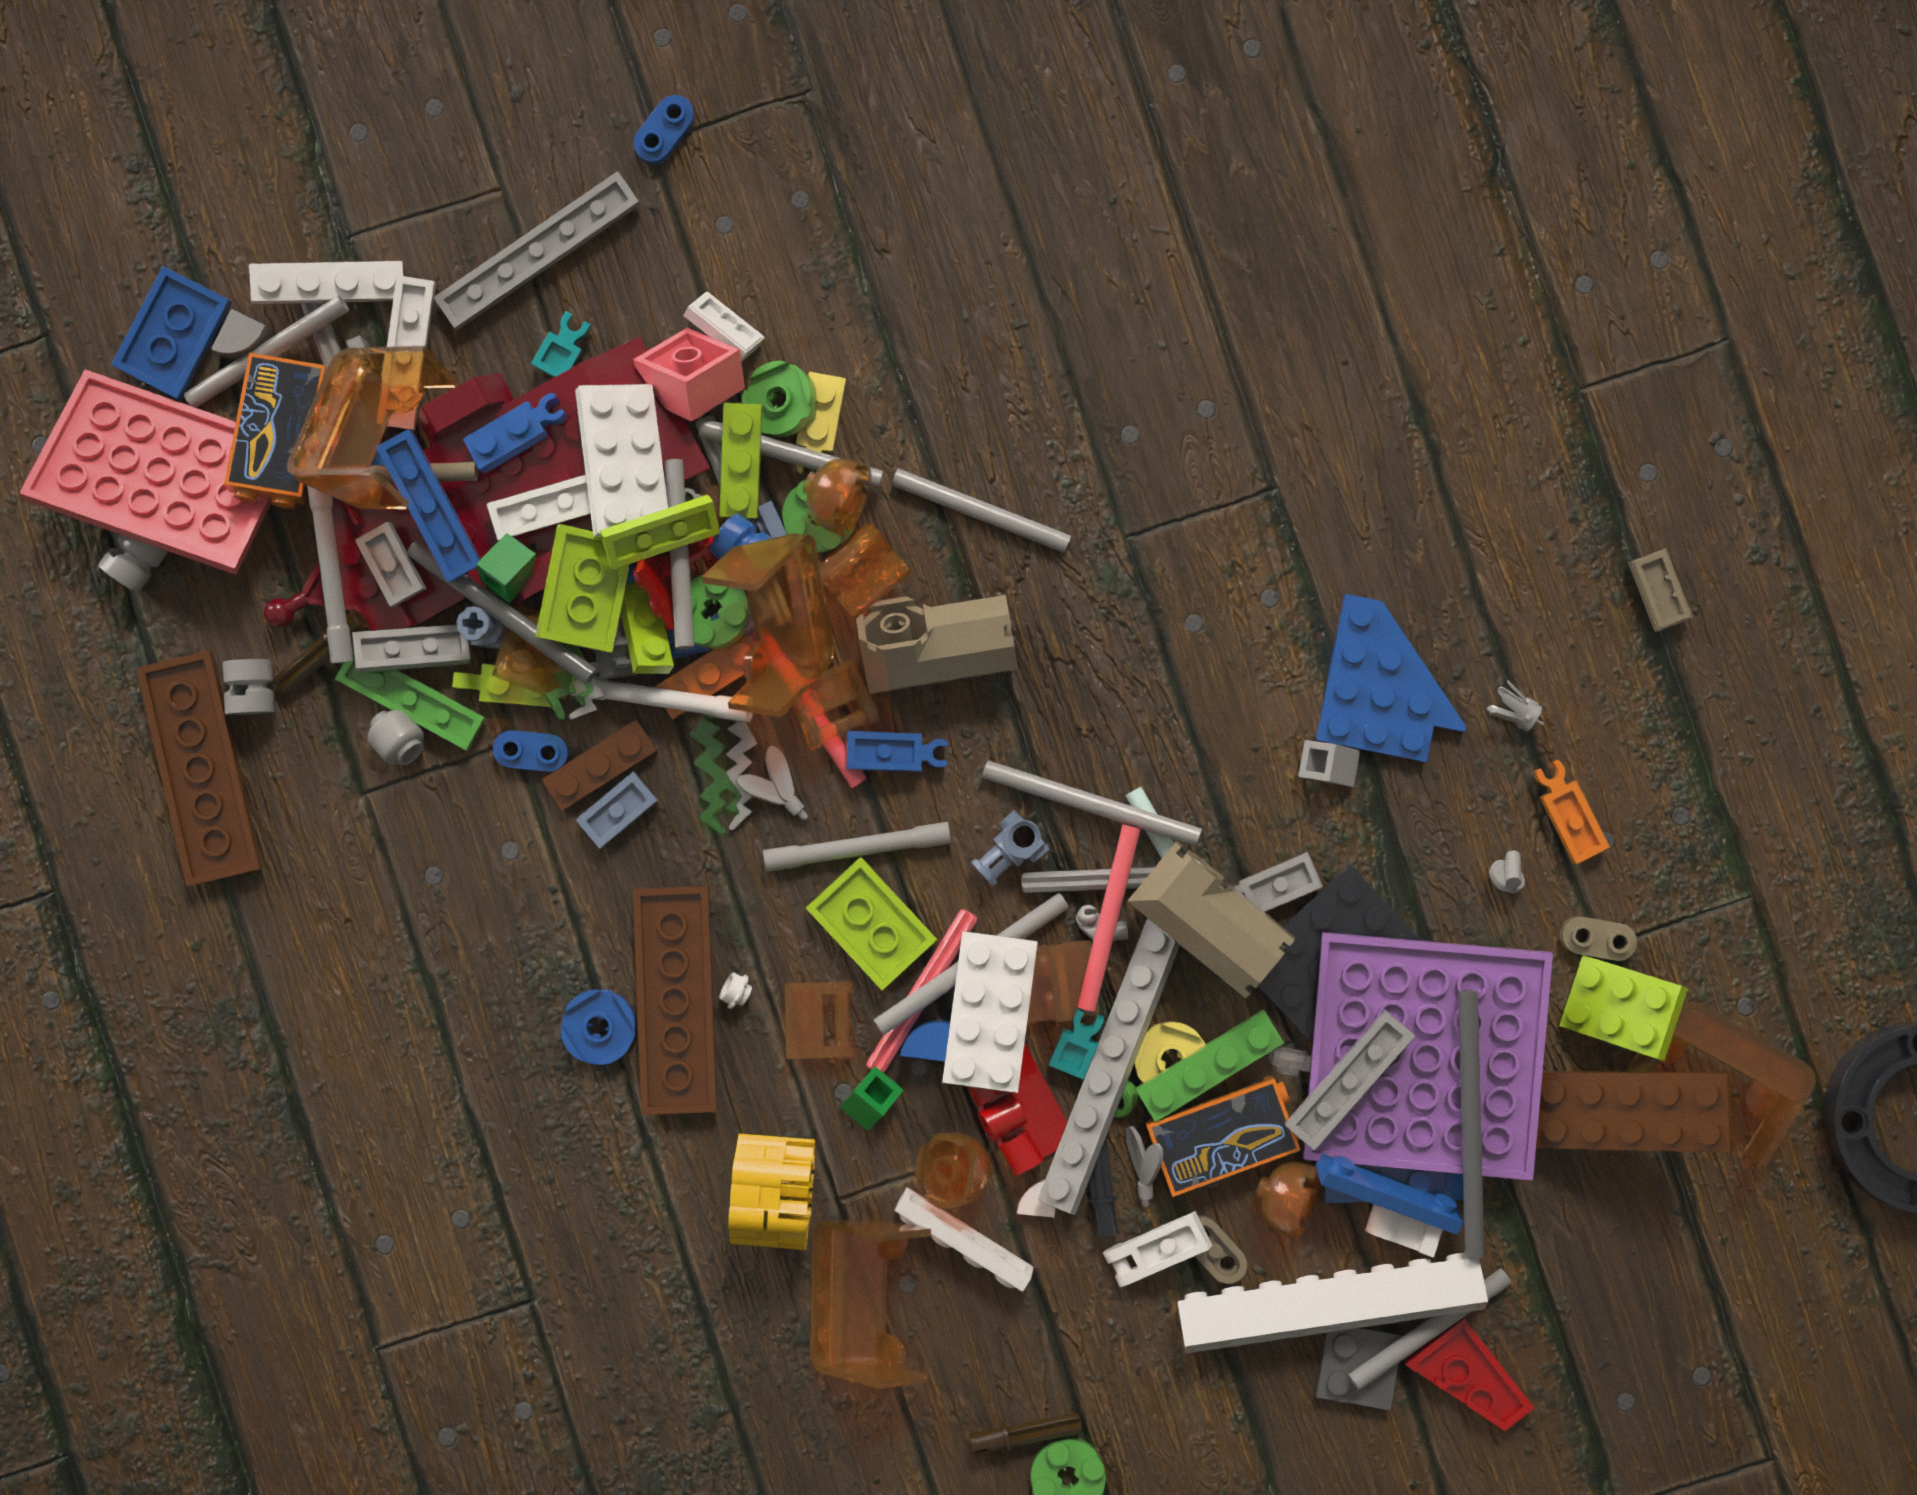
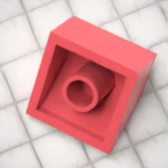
M688 327L633 359L634 366L646 383L652 384L653 393L665 410L690 421L702 417L704 413L720 403L728 401L730 397L745 389L740 350Z

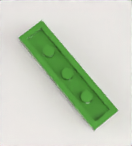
M354 660L344 662L335 677L337 681L391 710L403 711L418 725L467 751L471 748L486 720V717L399 670L355 673Z
M1261 1010L1134 1089L1153 1120L1157 1122L1281 1046L1284 1042L1266 1012Z

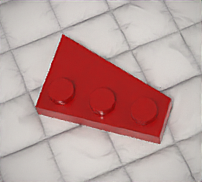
M1465 1318L1456 1322L1403 1361L1406 1366L1463 1402L1503 1431L1509 1429L1534 1409L1533 1405Z

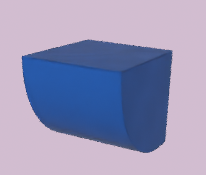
M932 1020L917 1026L905 1039L900 1056L945 1061L950 1021Z

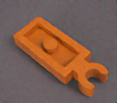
M1554 760L1551 762L1552 767L1555 769V775L1552 779H1547L1541 769L1534 771V777L1540 785L1547 787L1549 793L1541 796L1540 799L1573 864H1578L1610 848L1577 781L1574 780L1566 784L1564 781L1565 768L1559 760Z

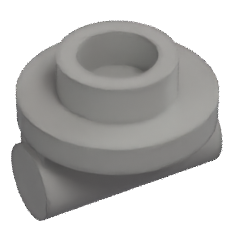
M1518 851L1507 852L1505 860L1495 861L1489 869L1493 884L1499 890L1517 893L1525 885V878L1521 872V854Z

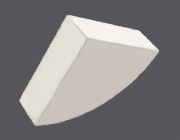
M1045 1180L1034 1184L1024 1193L1018 1203L1017 1214L1054 1218L1055 1207L1038 1200Z

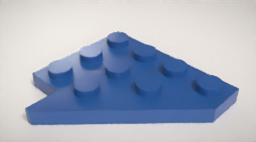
M1344 594L1315 741L1425 763L1428 759L1434 727L1465 732L1466 725L1383 601Z

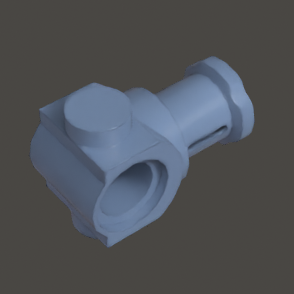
M468 607L458 616L457 629L465 639L471 640L470 645L514 650V643L521 640L520 636L479 607Z
M1015 810L998 824L1002 831L993 839L995 845L979 860L974 859L971 861L993 887L997 884V878L1011 865L1014 864L1019 867L1027 858L1034 863L1050 849L1041 839L1040 830L1037 825L1031 821L1024 820ZM1019 826H1028L1034 832V841L1028 847H1019L1013 841V833ZM1003 855V858L990 869L989 866L999 856Z

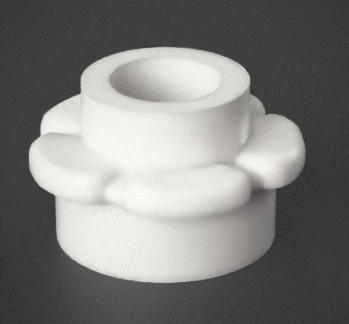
M733 972L727 978L721 989L719 999L728 1003V1008L731 1009L736 1004L742 1006L748 999L752 986L747 984L748 976H740Z

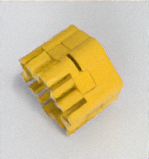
M752 1134L738 1135L732 1171L728 1221L730 1244L806 1250L812 1207H808V1204H812L813 1191H809V1188H813L814 1174H811V1172L815 1170V1139Z

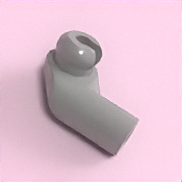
M1084 905L1079 909L1076 921L1078 927L1093 941L1100 914L1094 906ZM1127 921L1117 922L1113 941L1128 940Z

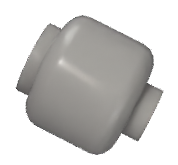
M382 711L371 720L367 741L387 764L407 765L421 754L424 747L422 744L424 733L403 711Z

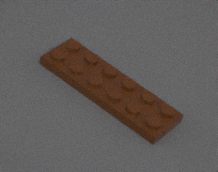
M208 650L137 667L136 670L186 887L263 869L228 715H225L224 696L213 651Z
M709 886L633 889L641 1115L717 1112Z
M1543 1071L1536 1148L1731 1153L1734 1151L1730 1073Z

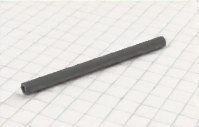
M1459 990L1465 1257L1476 1259L1484 1257L1478 990Z

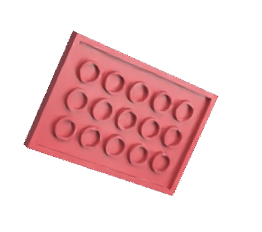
M86 369L19 493L23 501L235 575L272 501L258 497L256 502L241 501L233 498V493H230L224 485L236 422Z

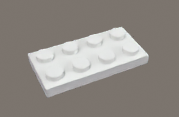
M652 384L578 386L575 392L593 537H601L600 530L668 508Z
M962 931L942 1083L1018 1093L1038 941Z

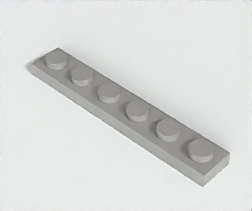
M617 171L433 298L453 327L459 330L641 204Z

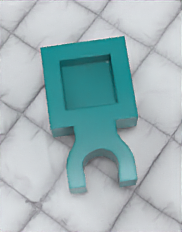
M565 311L561 318V330L558 336L549 331L531 362L532 366L553 378L576 366L583 354V350L576 345L580 340L586 338L592 329L591 324L584 321L578 331H571L569 324L574 316Z
M1077 1007L1073 1017L1074 1029L1073 1031L1065 1028L1062 1029L1050 1057L1049 1066L1084 1079L1098 1047V1042L1090 1038L1100 1030L1104 1017L1097 1014L1093 1024L1084 1025L1081 1022L1084 1009Z

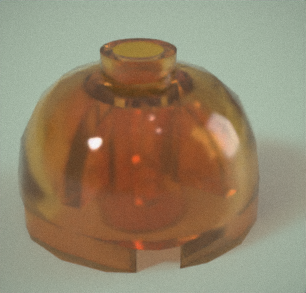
M841 458L833 459L823 464L816 474L811 472L807 476L803 486V493L807 495L806 506L809 516L817 525L841 537L845 536L843 529L851 531L867 499L868 494L862 492L864 481L871 484V468L860 462Z
M938 1133L929 1142H924L919 1148L915 1161V1174L918 1184L923 1183L924 1189L928 1193L924 1195L928 1202L938 1208L955 1209L976 1201L986 1190L991 1178V1162L982 1144L968 1134Z
M1287 1162L1276 1167L1269 1178L1264 1176L1261 1178L1256 1198L1262 1200V1215L1265 1222L1273 1230L1297 1240L1302 1238L1307 1228L1300 1226L1303 1218L1312 1217L1321 1187L1316 1166L1302 1162Z

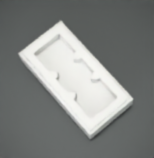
M709 292L704 293L689 305L683 315L709 337L739 349L741 362L754 352L765 338Z

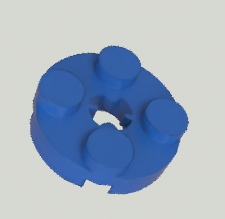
M608 989L589 990L575 997L567 1005L561 1025L562 1041L567 1050L576 1059L590 1064H609L618 1060L630 1049L637 1035L636 1015L629 1002L614 991ZM595 1016L599 1020L606 1019L609 1027L605 1028V1030H608V1033L604 1037H601L599 1033L592 1035L589 1031V1026H593L590 1020Z

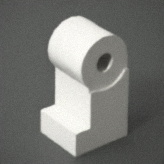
M1373 1204L1365 1229L1366 1232L1409 1247L1431 1257L1435 1255L1442 1233L1440 1228Z

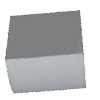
M231 309L212 350L226 358L238 359L270 339L274 331L264 324Z
M1305 740L1298 777L1354 787L1360 750L1337 744Z

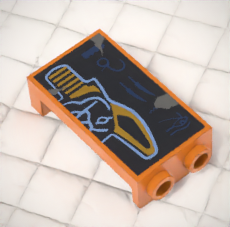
M249 353L224 482L227 490L233 493V498L246 502H256L257 497L272 500L271 504L290 509L294 508L295 504L305 505V474H308L323 390H327L329 374L325 365Z
M1269 1076L1264 1078L1262 1082L1168 1115L1157 1122L1153 1118L1144 1121L1152 1144L1159 1143L1162 1146L1163 1162L1161 1169L1173 1197L1301 1150L1297 1141L1300 1138L1285 1126V1122L1289 1117L1284 1105L1289 1104L1290 1100L1283 1082L1276 1084L1275 1079Z

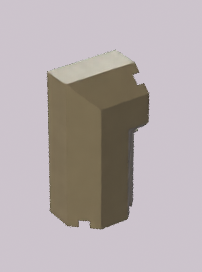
M1006 595L934 607L923 604V609L915 606L914 599L907 596L876 601L870 606L871 613L864 618L863 614H861L856 619L869 695L1017 671L1018 669Z
M1176 841L1129 898L1128 902L1243 997L1247 998L1252 990L1248 985L1250 984L1256 988L1285 954L1283 950L1286 947L1282 943L1285 942L1291 946L1295 937L1240 893L1234 886L1229 884L1225 889L1221 885L1224 877L1189 849L1185 855L1179 852L1183 845Z

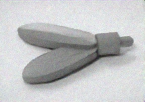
M775 746L768 747L765 762L771 781L746 774L736 778L737 786L744 793L777 805L784 804L793 816L797 814L802 820H807L808 815L802 809L804 805L794 795L791 774L783 753Z
M1130 1126L1126 1129V1143L1140 1180L1138 1181V1198L1142 1199V1205L1147 1207L1149 1206V1199L1153 1198V1181L1163 1162V1149L1159 1143H1155L1145 1150L1141 1136L1134 1127Z

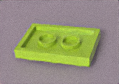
M561 524L557 525L535 637L612 653L630 564L612 570L607 560L602 538L593 537V531Z
M862 857L806 907L812 916L881 990H884L937 940L930 930Z
M1582 955L1559 1026L1665 1061L1688 988Z

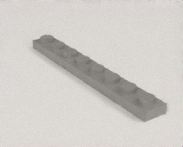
M1148 918L1038 1197L1039 1201L1069 1214L1076 1215L1180 947L1178 942Z

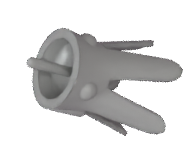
M1509 680L1507 683L1521 698L1504 687H1499L1498 693L1503 703L1515 712L1493 705L1487 707L1490 715L1514 722L1519 729H1523L1526 732L1533 727L1535 722L1541 726L1544 725L1542 721L1538 720L1542 706H1539L1538 702L1529 697L1525 698Z

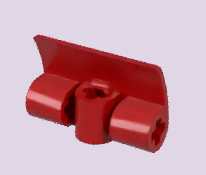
M1024 1043L1018 1093L967 1086L980 1110L978 1118L989 1138L993 1142H997L1014 1176L1034 1168L1044 1161L1043 1158L1056 1152L1068 1123L1028 1047Z

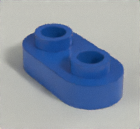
M680 95L665 97L636 133L634 148L639 158L645 163L656 165L666 161L693 126L695 114L691 103L686 98ZM672 108H679L681 110V115L676 119L668 116ZM651 137L659 139V143L655 148H648L646 146V141Z
M511 730L500 734L493 745L495 759L501 765L508 768L554 772L567 764L570 755L566 741L552 734ZM510 742H514L518 746V751L514 756L507 755L505 750ZM546 746H552L555 749V756L551 760H546L543 757V749Z

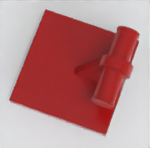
M708 537L688 545L689 564L702 557L708 571L713 572L714 566L716 570L722 567V561L710 553L713 537ZM670 552L637 561V567L633 569V573L639 588H646L650 596V606L657 619L662 618L668 630L674 629Z

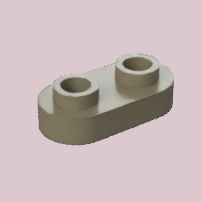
M1575 916L1566 920L1560 929L1559 935L1562 945L1568 951L1576 954L1622 961L1632 956L1637 947V937L1634 931L1629 926L1621 923ZM1583 928L1587 932V938L1584 942L1580 943L1576 939V932ZM1617 935H1621L1624 939V945L1620 949H1616L1613 946V939Z
M1198 1216L1204 1229L1208 1230V1237L1212 1246L1209 1250L1195 1255V1257L1219 1282L1232 1284L1239 1281L1247 1270L1245 1255L1213 1219L1206 1216ZM1225 1256H1230L1234 1260L1232 1267L1228 1269L1220 1266V1261Z

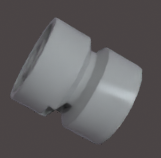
M120 534L117 538L118 548H110L98 566L127 588L139 593L151 577L150 567H158L169 551Z
M241 659L222 662L223 683L229 686V691L224 693L225 715H253L275 712L274 691L268 688V684L273 681L271 659Z

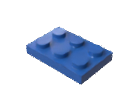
M162 266L111 365L181 401L233 302Z

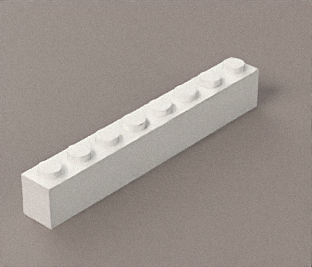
M1457 1253L1447 1256L1446 1261L1431 1263V1259H1417L1409 1262V1267L1394 1269L1392 1264H1383L1372 1267L1370 1273L1356 1274V1270H1343L1334 1273V1278L1319 1280V1276L1309 1275L1296 1279V1284L1283 1286L1281 1281H1269L1259 1284V1289L1244 1291V1287L1236 1286L1223 1289L1222 1295L1207 1297L1206 1292L1190 1293L1184 1296L1185 1300L1178 1301L1185 1353L1483 1310L1486 1308L1488 1298L1479 1258H1467L1465 1253Z

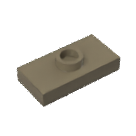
M1666 548L1628 562L1655 632L1693 618Z

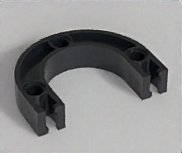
M1905 1022L1886 1026L1870 1033L1846 1052L1834 1069L1827 1085L1823 1104V1124L1827 1144L1834 1160L1844 1175L1856 1187L1885 1204L1917 1213V1171H1906L1895 1165L1880 1148L1873 1129V1108L1882 1086L1896 1072L1910 1065L1917 1064V1051L1914 1050L1912 1045L1913 1038L1917 1034V1022ZM1851 1111L1854 1117L1853 1125L1848 1130H1844L1841 1124L1842 1117Z

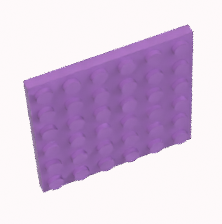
M1322 932L1308 1096L1384 1009L1408 1028L1415 1037L1315 1151L1304 1142L1303 1158L1318 1161L1323 1153L1333 1158L1341 1156L1354 1164L1463 1174L1458 991L1478 990L1482 1176L1533 1180L1553 953Z

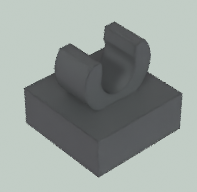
M626 637L615 638L612 653L595 650L600 680L637 675L633 673Z

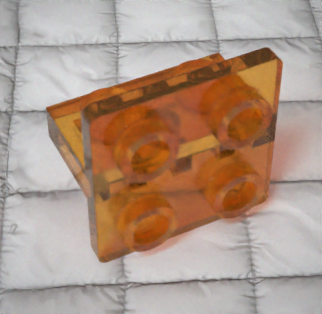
M865 524L844 544L814 567L812 572L853 619H857L870 606L911 573V570L892 550L881 532L873 524Z
M1089 940L1037 946L1027 1023L1055 1020L1056 1022L1071 1021V1018L1074 1017L1092 948ZM1098 1002L1095 1012L1084 1010L1083 1016L1097 1015L1099 1013Z

